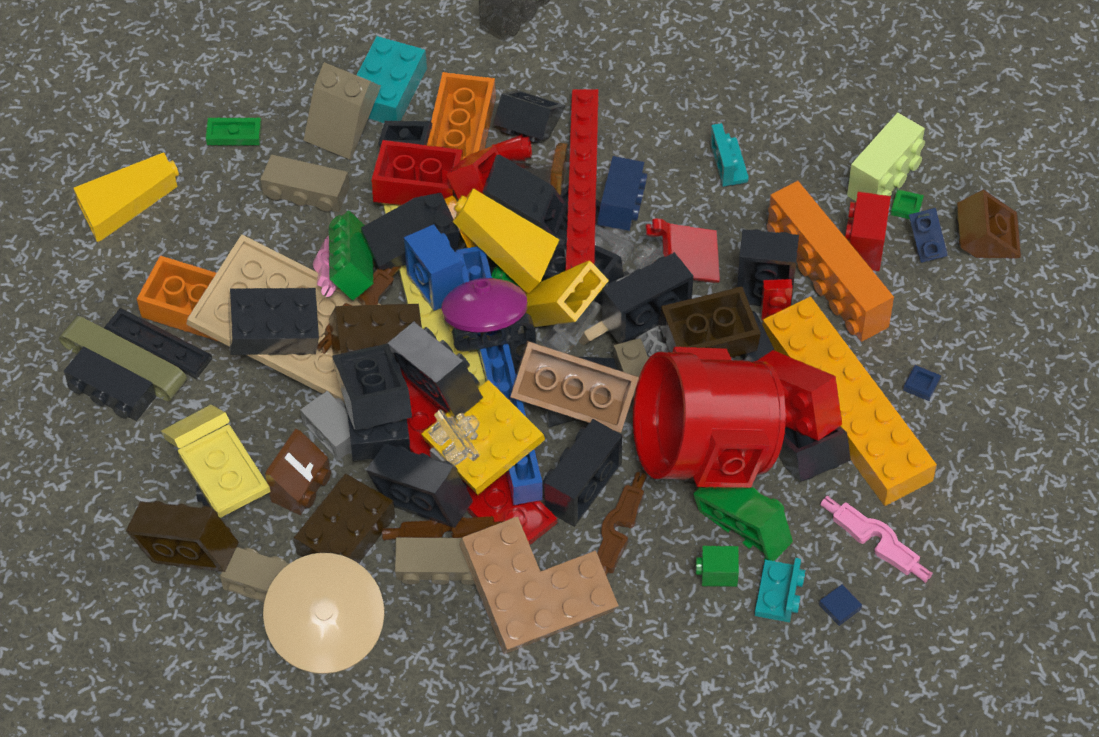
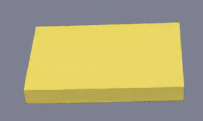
M229 424L177 450L179 457L211 508L217 511L220 518L270 492L269 485Z

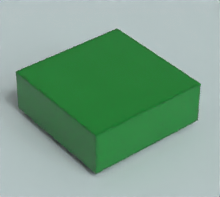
M897 189L891 215L910 219L909 214L920 212L924 195Z

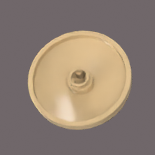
M311 554L291 562L278 573L271 583L264 601V626L273 648L290 665L314 674L337 673L358 664L374 648L383 627V599L373 577L357 562L338 554Z

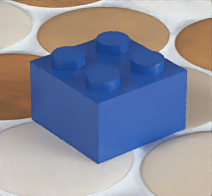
M431 225L404 237L407 275L433 311L442 308L444 298L455 287L463 284L462 267H464V262L458 251L454 252L450 247L447 236L444 233L441 234L435 225Z

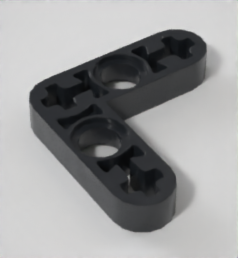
M527 313L514 324L499 329L500 331L495 335H487V332H469L455 327L451 332L453 344L459 351H471L509 344L515 374L524 349L516 350L519 345L526 344V341L536 343L535 326L532 317ZM520 326H523L524 333H519Z

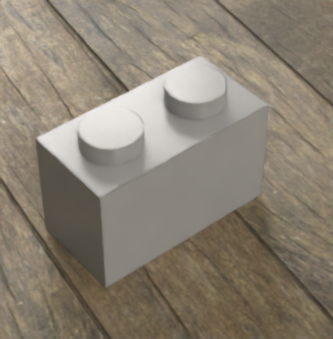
M326 391L300 409L303 425L337 461L351 452L347 408L340 398H334Z

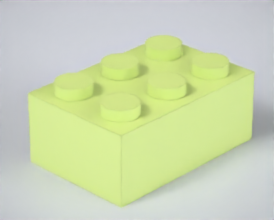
M897 113L851 164L847 196L855 201L857 200L858 192L891 196L895 187L900 188L904 184L909 171H915L922 161L920 153L925 144L923 140L925 128Z

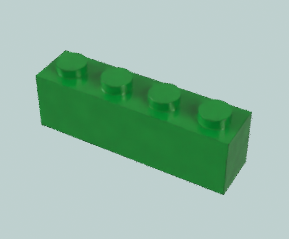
M348 210L344 215L336 216L329 224V279L351 300H354L374 284L373 259L361 233V227L365 225Z

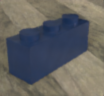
M616 156L612 157L597 225L630 231L632 220L638 221L648 175L643 173L644 162Z

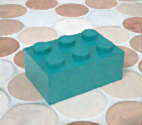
M376 36L357 73V76L381 86L368 119L382 123L385 121L402 120L427 70L425 49Z

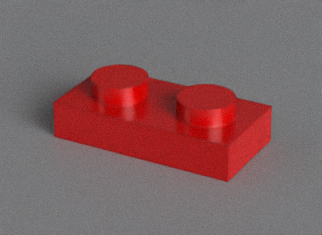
M792 279L763 280L760 309L761 320L791 306Z

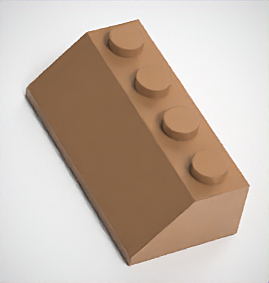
M526 341L510 397L589 423L594 419L621 433L639 377Z

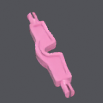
M329 235L324 240L313 261V267L318 273L317 285L322 287L321 292L323 295L326 293V297H330L337 288L329 279Z
M829 496L822 500L820 506L832 513L833 521L845 529L857 542L864 544L873 536L881 538L878 546L875 547L874 553L876 556L895 566L905 575H908L910 572L913 573L924 583L931 578L933 573L919 564L920 557L899 542L896 534L888 525L879 520L865 517L848 503H844L841 506Z

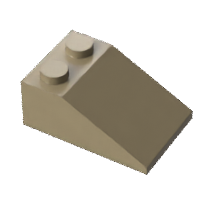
M324 62L313 89L304 141L351 160L381 86Z

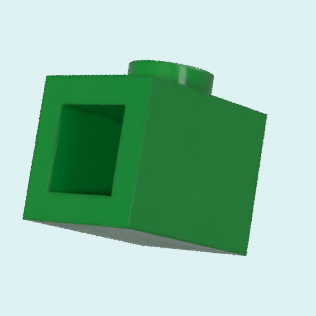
M702 546V557H696V575H702V586L738 587V546Z

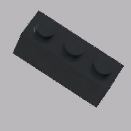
M84 346L64 370L67 386L71 391L76 394L84 393L88 395L95 404L101 407L106 405L112 408L123 419L129 417L137 422L156 398L153 382Z

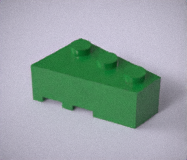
M700 487L694 493L700 513L727 533L731 530L735 531L745 539L742 543L748 549L755 546L765 554L764 561H775L793 542L784 506L777 499H770L760 494L753 487Z

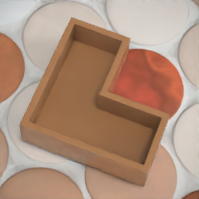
M518 516L462 537L459 543L503 654L611 613L618 607L596 550L540 572Z

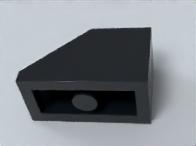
M385 121L378 145L381 147L382 140L427 145L433 123L431 121Z

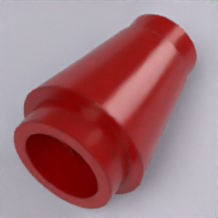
M520 135L497 144H492V146L495 145L501 156L510 161H526L527 158H532V147L529 137Z

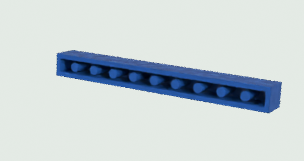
M478 246L456 250L460 253L464 262V267H462L463 283L479 278H492L486 253ZM500 330L489 331L487 335H495ZM504 344L477 349L485 382L489 380L526 416L523 402L510 397L516 374L509 345ZM533 449L506 471L513 505L542 500V478L535 450Z

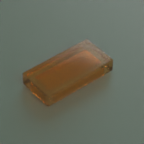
M558 143L556 145L551 169V185H553L559 195L562 192L566 172L567 143Z

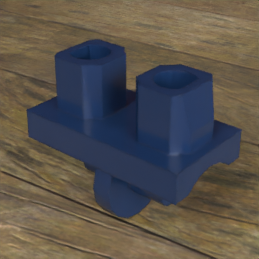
M936 207L909 214L921 263L948 256Z

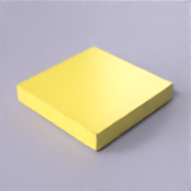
M209 405L161 430L166 441L177 448H182L228 424L229 419L226 412L213 405Z

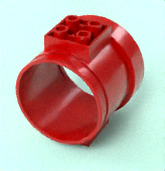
M674 347L672 352H656L649 357L638 379L633 407V431L639 460L648 475L655 479H689L693 477L697 487L751 488L756 476L768 472L775 464L784 439L786 407L781 381L769 363L764 361L732 360L728 350L723 348Z

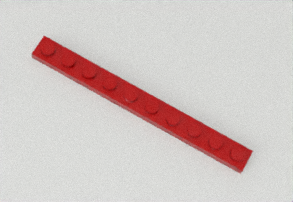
M598 89L572 90L566 270L586 261H591L595 265Z

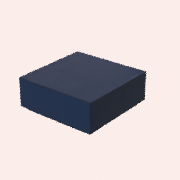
M915 365L904 385L903 391L930 401L941 379V375Z
M843 584L821 599L819 606L838 626L862 608V604Z

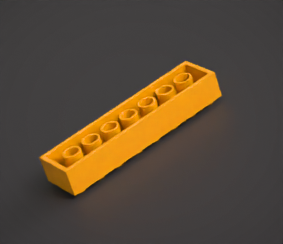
M811 296L763 319L762 325L775 351L836 376L842 418L841 427L847 432L851 461L884 506L933 482L937 464Z

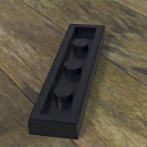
M122 308L115 313L104 327V329L175 365L185 374L195 379L200 376L212 360L210 353Z

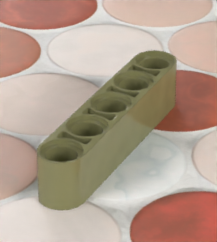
M76 316L59 336L60 343L68 350L73 349L72 352L76 354L84 346L153 382L156 396L159 398L164 397L163 400L171 401L187 380L184 372L175 365L83 317Z

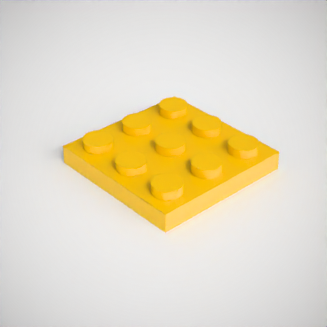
M489 380L478 388L483 398L458 420L447 413L422 433L423 439L445 461L452 463L458 469L457 473L477 495L545 440L544 434Z

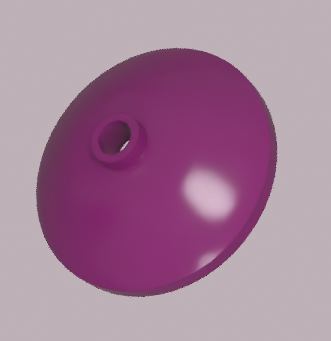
M496 278L474 279L455 287L444 298L442 302V315L448 324L460 330L469 332L495 331L508 327L522 318L528 306L527 297L521 288L509 281Z

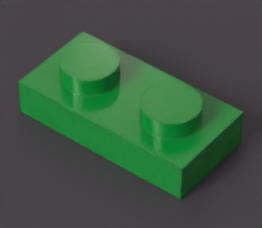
M208 118L206 143L207 145H260L261 118Z

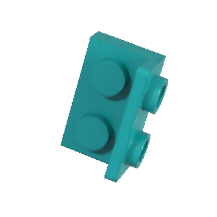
M722 123L711 125L710 145L722 186L747 183L749 177L737 138H731L729 133L725 134Z
M795 558L794 565L765 560L755 616L790 622L792 612L798 613L801 596L795 595L797 586L803 587L806 571L800 569L801 558Z

